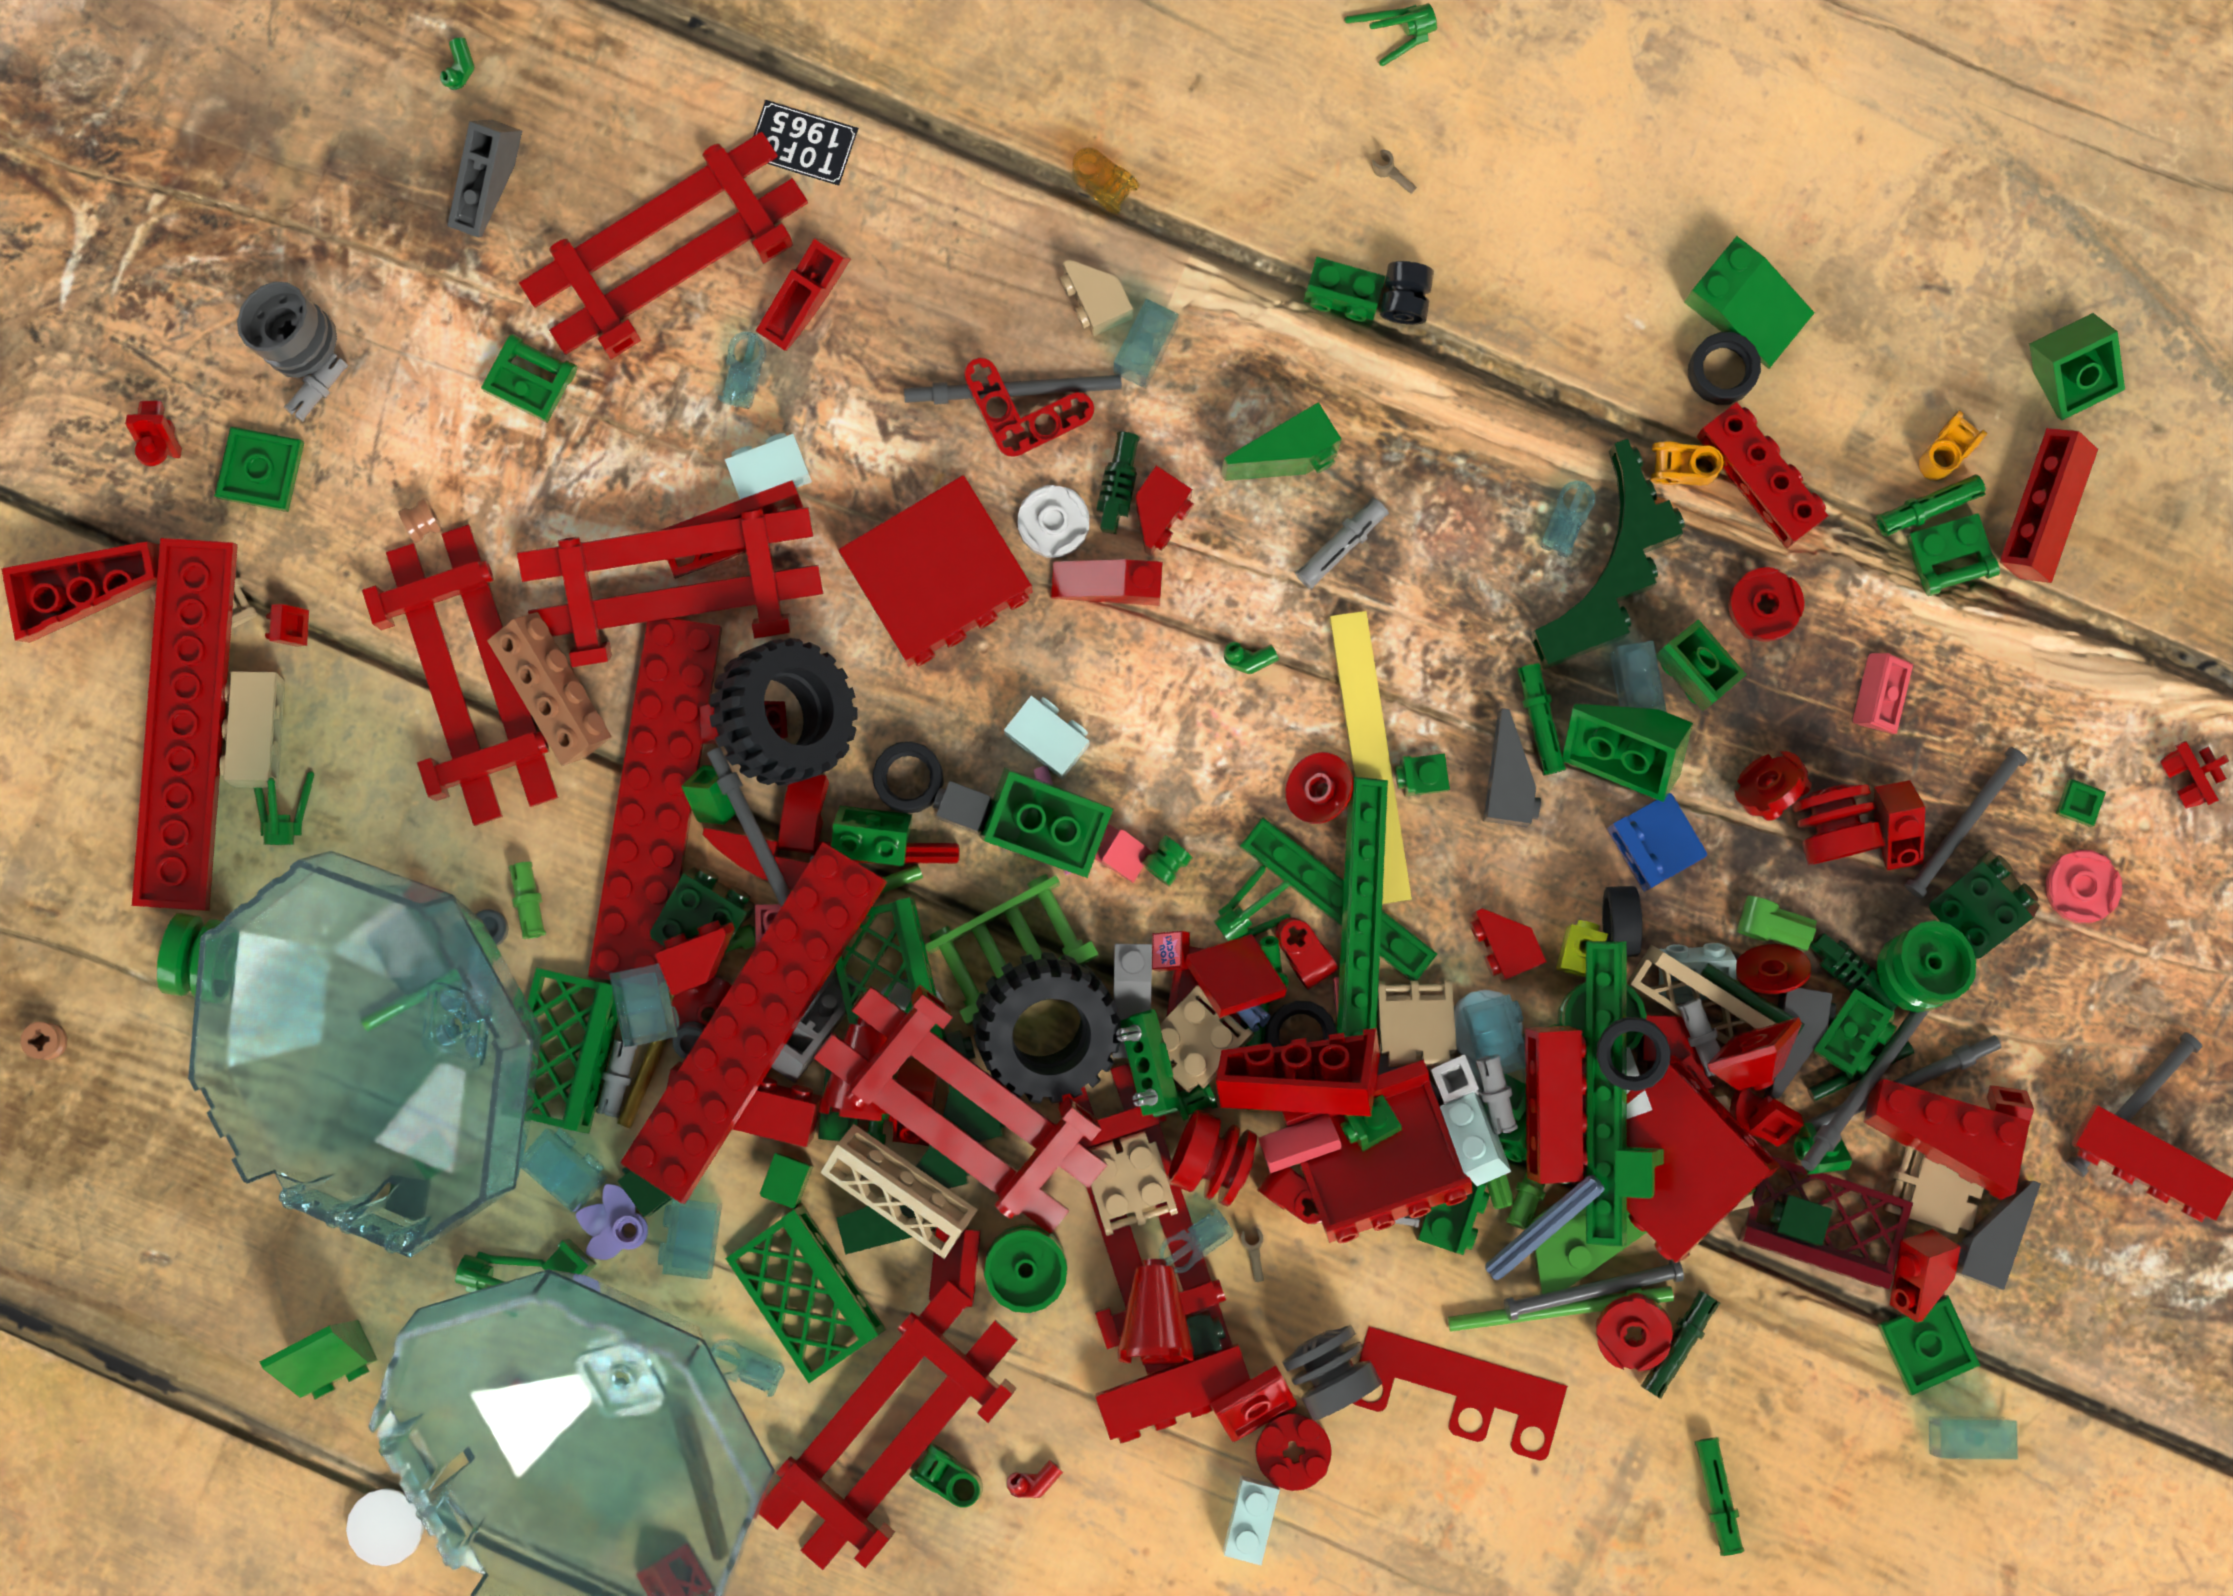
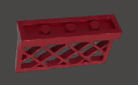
M1773 1157L1781 1166L1780 1168L1787 1170L1794 1184L1777 1193L1774 1192L1768 1178L1756 1186L1753 1195L1754 1206L1749 1208L1745 1225L1742 1226L1738 1241L1882 1289L1890 1290L1894 1277L1892 1272L1913 1202L1825 1173L1807 1174L1803 1166ZM1794 1172L1808 1177L1799 1181ZM1813 1179L1823 1181L1830 1194L1829 1197L1816 1204L1824 1205L1833 1200L1843 1219L1827 1228L1824 1238L1826 1245L1823 1244L1822 1246H1816L1773 1232L1774 1224L1767 1226L1755 1222L1761 1205L1771 1200L1775 1203L1776 1200H1779V1196L1795 1188L1802 1199L1809 1201L1801 1185ZM1831 1184L1844 1189L1835 1193ZM1766 1187L1770 1196L1762 1200ZM1853 1191L1860 1194L1867 1208L1848 1217L1838 1197ZM1868 1197H1872L1881 1201L1872 1205ZM1886 1203L1902 1207L1898 1222L1884 1229L1874 1209ZM1869 1212L1879 1232L1861 1241L1850 1221ZM1846 1224L1856 1244L1844 1250L1834 1248L1827 1233ZM1895 1230L1894 1235H1893V1239H1892V1242H1891V1240H1890V1238H1889V1236H1888L1887 1233H1889V1232ZM1882 1236L1889 1249L1885 1264L1871 1260L1863 1245ZM1858 1248L1863 1257L1849 1252Z

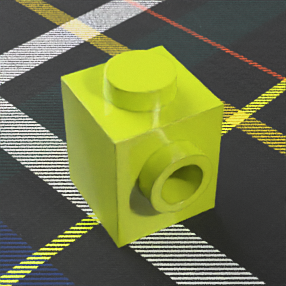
M1578 920L1577 925L1571 924L1567 926L1556 970L1586 978V941H1606L1608 934L1599 931L1600 925L1583 920Z

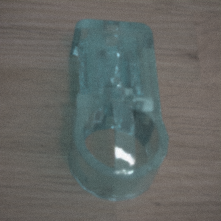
M741 332L731 339L728 345L726 364L731 367L728 370L723 391L724 395H718V399L722 403L744 409H750L753 405L767 350L764 342L752 332ZM748 338L744 361L740 363L735 357V347L742 339ZM757 340L759 342L758 345L760 348L759 355L757 359H755L751 363L755 343Z
M1572 481L1562 488L1540 542L1543 549L1547 551L1556 550L1559 556L1565 558L1572 554L1573 550L1569 548H1573L1580 528L1586 522L1589 512L1595 504V493L1590 485L1582 481ZM1576 488L1577 491L1570 508L1567 509L1563 496L1568 490ZM1585 492L1588 496V507L1585 511L1577 513V508Z
M1210 1209L1213 1215L1211 1216L1209 1213L1187 1229L1188 1233L1182 1229L1175 1235L1166 1238L1161 1243L1159 1259H1164V1250L1170 1242L1180 1239L1186 1241V1245L1164 1259L1166 1260V1266H1169L1192 1250L1189 1262L1182 1267L1174 1268L1175 1273H1183L1190 1270L1196 1262L1232 1238L1234 1232L1218 1209Z
M728 1338L715 1342L709 1349L707 1356L708 1367L714 1375L735 1383L740 1378V1381L764 1392L768 1390L767 1397H772L775 1394L778 1383L785 1371V1367L781 1362L744 1347L735 1340ZM720 1345L732 1346L740 1354L741 1359L717 1349V1347ZM711 1356L721 1358L738 1367L731 1372H721L712 1364Z

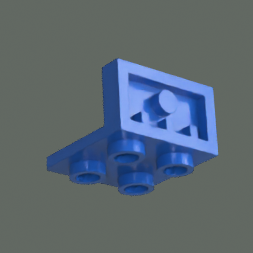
M1671 793L1668 794L1664 802L1655 800L1606 828L1643 892L1707 856L1705 848Z

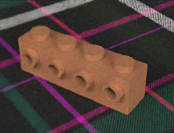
M538 612L514 618L487 640L561 766L585 759L612 738L603 719L597 713L584 687L578 681L565 655L559 649L546 623L541 619Z

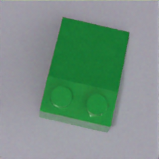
M1738 236L1733 239L1684 302L1721 332H1734L1746 337L1756 347L1761 363L1768 369L1771 368L1815 313L1770 262Z
M1318 402L1226 456L1223 461L1221 475L1225 481L1306 475L1314 469L1317 473H1320L1336 462L1334 458L1338 454L1342 439Z
M1575 704L1572 708L1562 758L1566 763L1664 802L1681 775L1693 723L1660 709Z
M1004 767L979 837L990 844L1088 878L1113 808Z
M354 1320L329 1325L259 1362L262 1369L299 1398L312 1394L314 1400L336 1390L334 1382L344 1377L347 1378L348 1382H351L369 1373L367 1365L377 1361V1358L359 1321Z

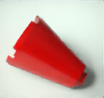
M858 1017L857 1024H849L843 1041L868 1060H871L888 1038ZM831 1072L820 1102L819 1112L829 1114L830 1107H832V1112H839L841 1117L882 1121V1114H884V1119L889 1122L894 1121L891 1115L873 1102L870 1105L867 1104L863 1109L852 1103L846 1096L850 1085Z
M1146 1259L1143 1260V1266L1136 1267L1117 1352L1119 1362L1132 1364L1131 1357H1140L1142 1365L1184 1363V1358L1189 1361L1194 1360V1350L1173 1267L1166 1266V1260Z

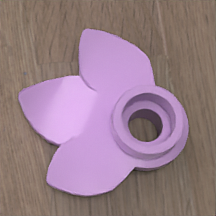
M606 1184L604 1186L603 1204L590 1205L576 1213V1218L582 1229L593 1237L586 1248V1254L595 1259H611L622 1249L638 1248L647 1239L648 1224L646 1220L636 1213L635 1204L623 1188L617 1185ZM628 1223L636 1227V1234L632 1238H628L624 1234V1227Z

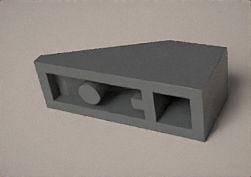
M494 120L469 121L448 227L478 238L483 236L514 169L522 130Z
M1502 708L1497 714L1483 821L1527 828L1532 824V819H1538L1541 798L1535 797L1536 784L1510 709Z
M1797 988L1779 994L1777 1007L1795 1018L1799 1017L1805 1025L1795 1039L1784 1068L1774 1078L1775 1082L1765 1088L1764 1098L1768 1095L1772 1099L1780 1098L1826 1033L1828 1025H1831L1834 1021L1836 1004L1831 1003L1833 993Z
M2022 1181L2017 1186L2014 1195L2004 1198L1963 1237L1961 1243H1957L1961 1246L1956 1275L1993 1289H2005L2041 1183Z

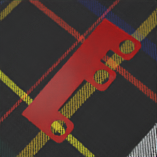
M1368 1327L1359 1362L1371 1361L1382 1381L1383 1394L1376 1402H1366L1361 1398L1354 1402V1405L1376 1412L1383 1411L1387 1407L1394 1379L1398 1378L1457 1396L1449 1422V1430L1453 1435L1475 1442L1483 1441L1487 1436L1494 1408L1519 1415L1511 1441V1449L1514 1453L1538 1461L1545 1460L1548 1457L1568 1386L1377 1328ZM1474 1408L1481 1413L1483 1423L1476 1432L1469 1433L1460 1427L1458 1418L1464 1409ZM1528 1427H1537L1544 1434V1445L1537 1451H1528L1521 1444V1434Z

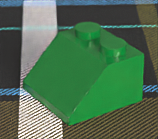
M2094 313L2029 343L2034 375L2056 416L2061 421L2125 390L2118 331Z
M1699 619L1655 655L1661 663L1662 669L1677 681L1684 689L1687 698L1702 711L1710 707L1747 675Z

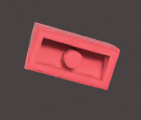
M1889 653L1869 654L1853 716V723L1897 734L1913 664Z
M1329 1114L1258 1137L1270 1173L1342 1149L1339 1136Z

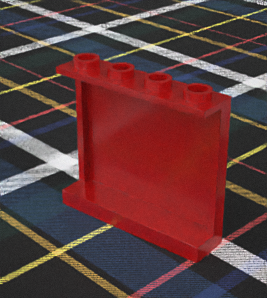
M964 475L838 549L840 556L848 569H850L908 667L914 663L918 667L929 662L936 656L934 651L946 644L948 648L959 644L967 638V631L977 625L980 629L989 626L999 618L997 613L1007 607H1010L1011 610L1019 608L1030 600L1028 595L1033 592L1030 581Z
M1675 1055L1670 1056V1065L1661 1080L1650 1088L1640 1091L1631 1090L1627 1094L1628 1104L1645 1090L1652 1107L1651 1111L1627 1119V1147L1664 1149V1164L1655 1167L1654 1197L1649 1199L1627 1197V1211L1630 1213L1628 1218L1631 1223L1640 1231H1646L1656 1241L1654 1245L1657 1251L1666 1259H1672L1677 1263L1686 1259L1690 1255L1689 1252L1759 1183L1770 1177L1781 1166ZM1586 1136L1583 1138V1148L1585 1149V1151H1586Z
M1424 1059L1377 1075L1374 1099L1383 1094L1401 1124V1131L1362 1152L1357 1142L1351 1144L1346 1138L1340 1126L1344 1122L1343 1115L1329 1114L1339 1136L1342 1149L1300 1163L1329 1243L1334 1241L1340 1244L1350 1242L1359 1237L1360 1232L1371 1228L1374 1231L1387 1229L1393 1226L1397 1219L1410 1216V1218L1424 1216L1431 1211V1207L1443 1203L1447 1206L1456 1205L1466 1200L1467 1195L1472 1193V1181L1470 1176L1467 1177L1463 1172L1442 1111L1429 1081V1072ZM1282 1111L1286 1128L1325 1115L1320 1113Z

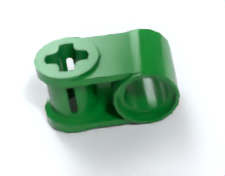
M931 1442L927 1447L928 1452L916 1470H911L909 1476L926 1489L937 1493L959 1508L973 1505L983 1492L981 1478L958 1462L950 1453ZM937 1460L938 1464L936 1465L932 1473L929 1475V1471L931 1470V1468ZM959 1479H968L973 1483L975 1492L972 1498L962 1499L956 1494L955 1485Z

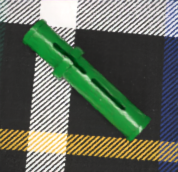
M1975 474L1918 499L1912 497L1906 500L1904 505L1877 515V526L1885 537L1912 525L1914 527L1921 526L1930 517L1985 496V484L1981 477Z
M1536 663L1517 668L1525 699L1522 701L1523 708L1527 709L1530 717L1542 774L1545 776L1565 771L1566 767L1551 714L1550 703L1552 698L1551 694L1547 695L1541 665Z
M1719 1437L1695 1441L1712 1512L1708 1514L1709 1521L1714 1522L1720 1547V1556L1742 1553L1745 1550L1736 1519L1740 1515L1738 1508L1733 1506L1719 1445Z

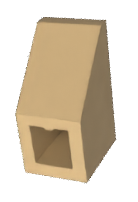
M1072 260L1063 262L1064 275L1060 276V280L1067 296L1074 295L1079 307L1075 308V312L1083 329L1089 327L1093 336H1096L1133 319V308L1117 276Z

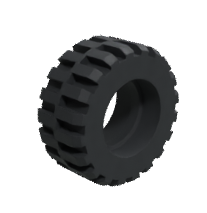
M788 638L784 641L782 639L772 640L739 654V657L730 660L724 666V673L718 675L714 683V688L718 689V692L711 694L710 707L714 708V714L710 716L711 727H716L719 736L715 737L718 747L724 746L728 752L725 758L732 766L739 764L741 766L739 769L740 773L746 777L752 778L757 776L756 780L766 785L776 783L778 786L789 785L831 770L837 765L838 759L844 758L849 751L850 745L846 742L854 740L856 727L852 726V723L858 719V708L853 707L852 699L856 698L853 687L849 688L845 681L848 676L844 669H837L834 665L836 659L828 652L820 654L821 648L811 642L803 644L800 639ZM771 680L786 686L796 696L801 706L803 730L796 745L782 739L772 729L767 720L764 698Z
M1042 952L1041 959L1034 960L1031 954L1020 957L1022 964L1013 967L1011 962L1001 967L1004 974L999 979L992 975L986 983L988 992L986 994H979L976 1001L979 1011L973 1014L976 1046L992 1077L1018 1097L1026 1094L1029 1102L1041 1103L1043 1097H1048L1051 1104L1063 1102L1062 1096L1066 1094H1071L1074 1099L1083 1095L1081 1088L1088 1083L1092 1088L1101 1081L1098 1076L1101 1070L1109 1072L1114 1063L1110 1054L1111 1052L1117 1053L1119 1051L1121 1042L1117 1039L1118 1036L1116 1035L1117 1030L1121 1029V1020L1116 1013L1118 1009L1101 979L1097 978L1093 970L1084 963L1078 965L1074 958L1067 955L1057 959L1054 953ZM1047 999H1060L1072 1003L1079 1012L1080 1025L1075 1037L1065 1048L1046 1056L1029 1055L1017 1048L1012 1036L1013 1029L1020 1015L1028 1007Z

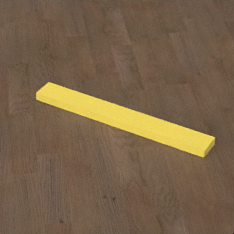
M1367 611L1330 616L1354 777L1388 780L1382 905L1410 901L1412 897Z

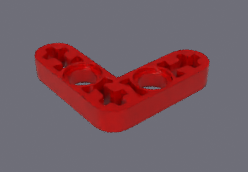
M977 358L970 361L964 369V379L996 447L1005 456L1015 457L1022 455L1087 423L1094 414V404L1091 398L1084 393L1076 392L1020 418L993 362L986 358ZM979 364L981 368H989L991 374L986 376L989 386L992 387L997 383L1000 389L999 391L986 394L982 399H980L977 393L984 390L982 383L979 380L973 382L970 376L975 373L973 366ZM992 397H1000L1006 402L1007 410L1001 418H993L987 413L986 404ZM1076 399L1078 403L1085 402L1087 408L1082 411L1084 417L1079 419L1077 415H1071L1064 419L1069 425L1062 428L1061 418L1053 408L1060 405V411L1064 412L1072 407L1071 400ZM1041 414H1048L1054 419L1055 428L1049 435H1041L1035 429V420ZM1027 421L1029 432L1036 439V442L1030 444L1029 437H1026L1018 442L1019 449L1016 451L1012 447L1005 448L1002 441L1007 439L1006 432L1011 430L1013 434H1019L1025 431L1021 423Z

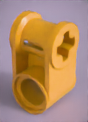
M1958 410L1937 434L1938 437L1919 459L1920 472L1929 480L1938 481L1944 479L1972 453L1988 433L1985 430L1979 431L1963 418L1964 413ZM1934 454L1943 456L1946 461V467H1941L1935 462Z
M1678 442L1654 443L1652 451L1656 453L1655 472L1651 474L1650 481L1662 485H1709L1722 470L1723 456L1719 450L1712 446L1687 445ZM1707 459L1713 465V471L1710 473L1701 472L1696 467V460Z

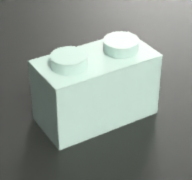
M785 433L773 435L766 439V444L752 449V446L741 447L731 453L732 457L725 459L740 500L793 480L796 488L812 482L794 434L788 436Z
M1030 696L1004 729V733L1044 766H1048L1050 771L1063 780L1090 746L1089 740L1085 738L1088 732L1071 719L1067 724L1056 714L1059 712V709L1046 698L1042 697L1038 701L1033 696Z
M1475 1092L1440 1106L1463 1172L1467 1177L1470 1176L1471 1181L1476 1186L1512 1172L1498 1134L1493 1132V1124L1488 1107Z
M1244 1476L1240 1477L1223 1547L1224 1556L1262 1565L1280 1491L1279 1487L1264 1481Z

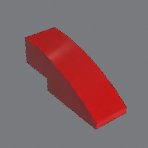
M814 238L797 268L791 269L757 327L756 332L784 351H787L821 307L851 258L823 239Z
M704 828L702 835L718 851L743 870L769 883L747 836ZM766 840L789 890L792 891L809 863L778 857L780 852L778 842Z

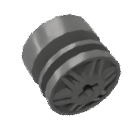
M272 282L259 287L248 296L240 308L237 326L238 334L242 341L253 352L262 357L265 362L286 377L301 378L307 374L315 373L327 363L334 352L337 341L335 324L329 315L314 304L299 288L288 282Z
M1351 1325L1336 1330H1327L1299 1345L1292 1355L1282 1361L1286 1371L1303 1365L1304 1370L1291 1378L1294 1385L1308 1381L1312 1382L1313 1387L1301 1399L1313 1421L1322 1419L1347 1407L1382 1384L1370 1360L1353 1365L1351 1358L1363 1348L1361 1342H1356L1346 1347L1342 1345L1356 1334Z

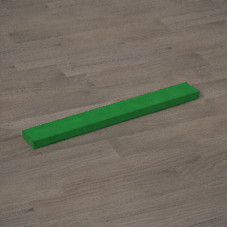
M1353 777V792L1347 808L1337 1034L1344 1033L1345 1037L1363 1035V1030L1377 1028L1388 780Z
M1586 941V1153L1588 1160L1586 1177L1594 1175L1604 1186V1191L1586 1206V1244L1621 1247L1627 1245V1197L1615 1196V1150L1627 1147V1090H1623L1610 1083L1601 1072L1597 1060V1044L1603 1031L1616 1020L1627 1017V942ZM1627 1032L1615 1039L1611 1046L1610 1054L1613 1065L1619 1072L1627 1075Z

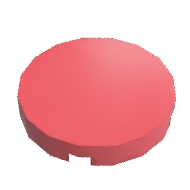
M2076 850L2061 856L2050 867L2045 880L2046 896L2051 907L2062 918L2074 923H2094L2105 918L2118 906L2122 895V878L2118 870H2115L2111 864L2112 862L2105 855L2093 850Z

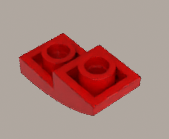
M818 775L787 786L779 831L778 847L780 850L815 854L823 826L821 811L829 786L826 775Z

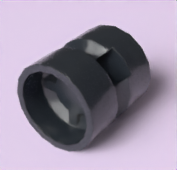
M1410 261L1389 263L1385 280V287L1389 291L1383 295L1380 316L1388 321L1405 325L1425 323L1429 307V299L1425 295L1431 292L1434 270L1424 264Z

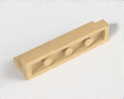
M1650 945L1627 983L1681 1017L1682 1015L1678 1010V1005L1675 1004L1673 989L1678 987L1690 986L1693 999L1700 998V993L1709 998L1702 1000L1703 1007L1715 1004L1720 1005L1723 1021L1710 1025L1711 1028H1716L1719 1036L1716 1039L1724 1044L1734 1036L1732 1026L1748 1023L1756 1030L1776 1024L1653 945ZM1653 963L1662 969L1664 984L1649 988L1641 983V980ZM1670 974L1679 980L1671 982ZM1666 991L1667 998L1659 994V992ZM1729 1012L1736 1015L1738 1018L1730 1019ZM1725 1028L1726 1036L1718 1030Z
M855 1124L836 1145L821 1171V1174L944 1259L978 1210ZM838 1159L850 1166L854 1175H846L836 1168L835 1164ZM868 1184L879 1186L883 1190L885 1197H878L872 1193ZM899 1205H906L912 1209L916 1218H908L902 1214ZM930 1227H938L950 1237L947 1242L944 1243L934 1236Z

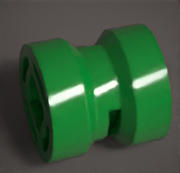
M1165 835L1158 843V850L1154 854L1148 855L1141 864L1158 880L1170 887L1176 879L1177 871L1182 867H1186L1193 857L1173 839Z

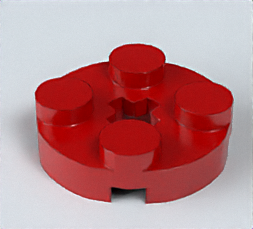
M1762 567L1746 573L1732 588L1728 604L1730 617L1745 638L1762 642L1775 641L1785 637L1796 627L1803 614L1805 602L1801 587L1792 577L1789 578L1786 574L1779 572L1780 570L1773 567ZM1762 595H1766L1768 600H1774L1776 606L1770 610L1771 614H1765L1764 610H1759L1757 606L1761 601Z
M1780 751L1783 756L1773 759L1769 754L1761 756L1742 771L1737 780L1740 788L1738 792L1735 790V797L1746 813L1752 816H1762L1766 821L1775 820L1781 816L1783 810L1810 791L1812 783L1808 779V770L1800 758L1792 752Z
M1632 1293L1612 1301L1603 1309L1596 1321L1599 1349L1604 1358L1617 1368L1623 1370L1624 1367L1629 1369L1636 1368L1637 1371H1646L1659 1365L1669 1354L1673 1335L1670 1318L1660 1304L1646 1298L1641 1293ZM1630 1326L1642 1327V1339L1638 1341L1634 1337L1626 1339L1624 1336L1628 1333L1627 1328Z
M1286 1413L1270 1421L1262 1430L1256 1443V1460L1262 1474L1274 1486L1289 1491L1304 1490L1315 1485L1328 1471L1332 1456L1331 1443L1325 1430L1313 1419L1300 1413ZM1295 1441L1297 1447H1304V1454L1299 1455L1298 1462H1292L1290 1457L1283 1456V1451L1289 1447L1288 1442Z

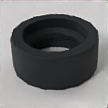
M1718 332L1707 337L1693 352L1688 364V378L1693 390L1703 400L1716 405H1730L1742 400L1756 385L1761 373V358L1756 347L1746 337L1734 332ZM1727 348L1736 352L1743 359L1745 376L1737 386L1730 389H1721L1706 379L1703 363L1711 351Z
M912 741L899 742L886 748L876 760L873 770V783L880 799L892 810L905 814L917 813L932 806L940 787L942 788L944 784L943 769L936 755L925 745ZM912 756L919 758L927 765L930 771L928 788L922 795L913 799L897 797L891 792L887 784L889 767L895 760L901 757Z
M1635 886L1606 887L1602 904L1603 932L1608 934L1606 941L1627 942V957H1638L1642 946V910L1638 889Z
M1297 1000L1283 1005L1272 1015L1266 1028V1044L1271 1043L1272 1047L1281 1046L1279 1040L1280 1029L1289 1017L1297 1014L1313 1017L1322 1028L1323 1040H1328L1331 1034H1337V1029L1333 1018L1322 1006L1311 1001Z
M1626 1017L1614 1021L1603 1031L1597 1044V1060L1601 1072L1610 1083L1623 1090L1640 1091L1654 1086L1664 1077L1670 1065L1671 1050L1666 1036L1656 1024L1644 1018ZM1629 1031H1637L1647 1035L1654 1042L1656 1048V1060L1652 1068L1639 1076H1627L1619 1072L1613 1065L1610 1057L1611 1046L1615 1039Z

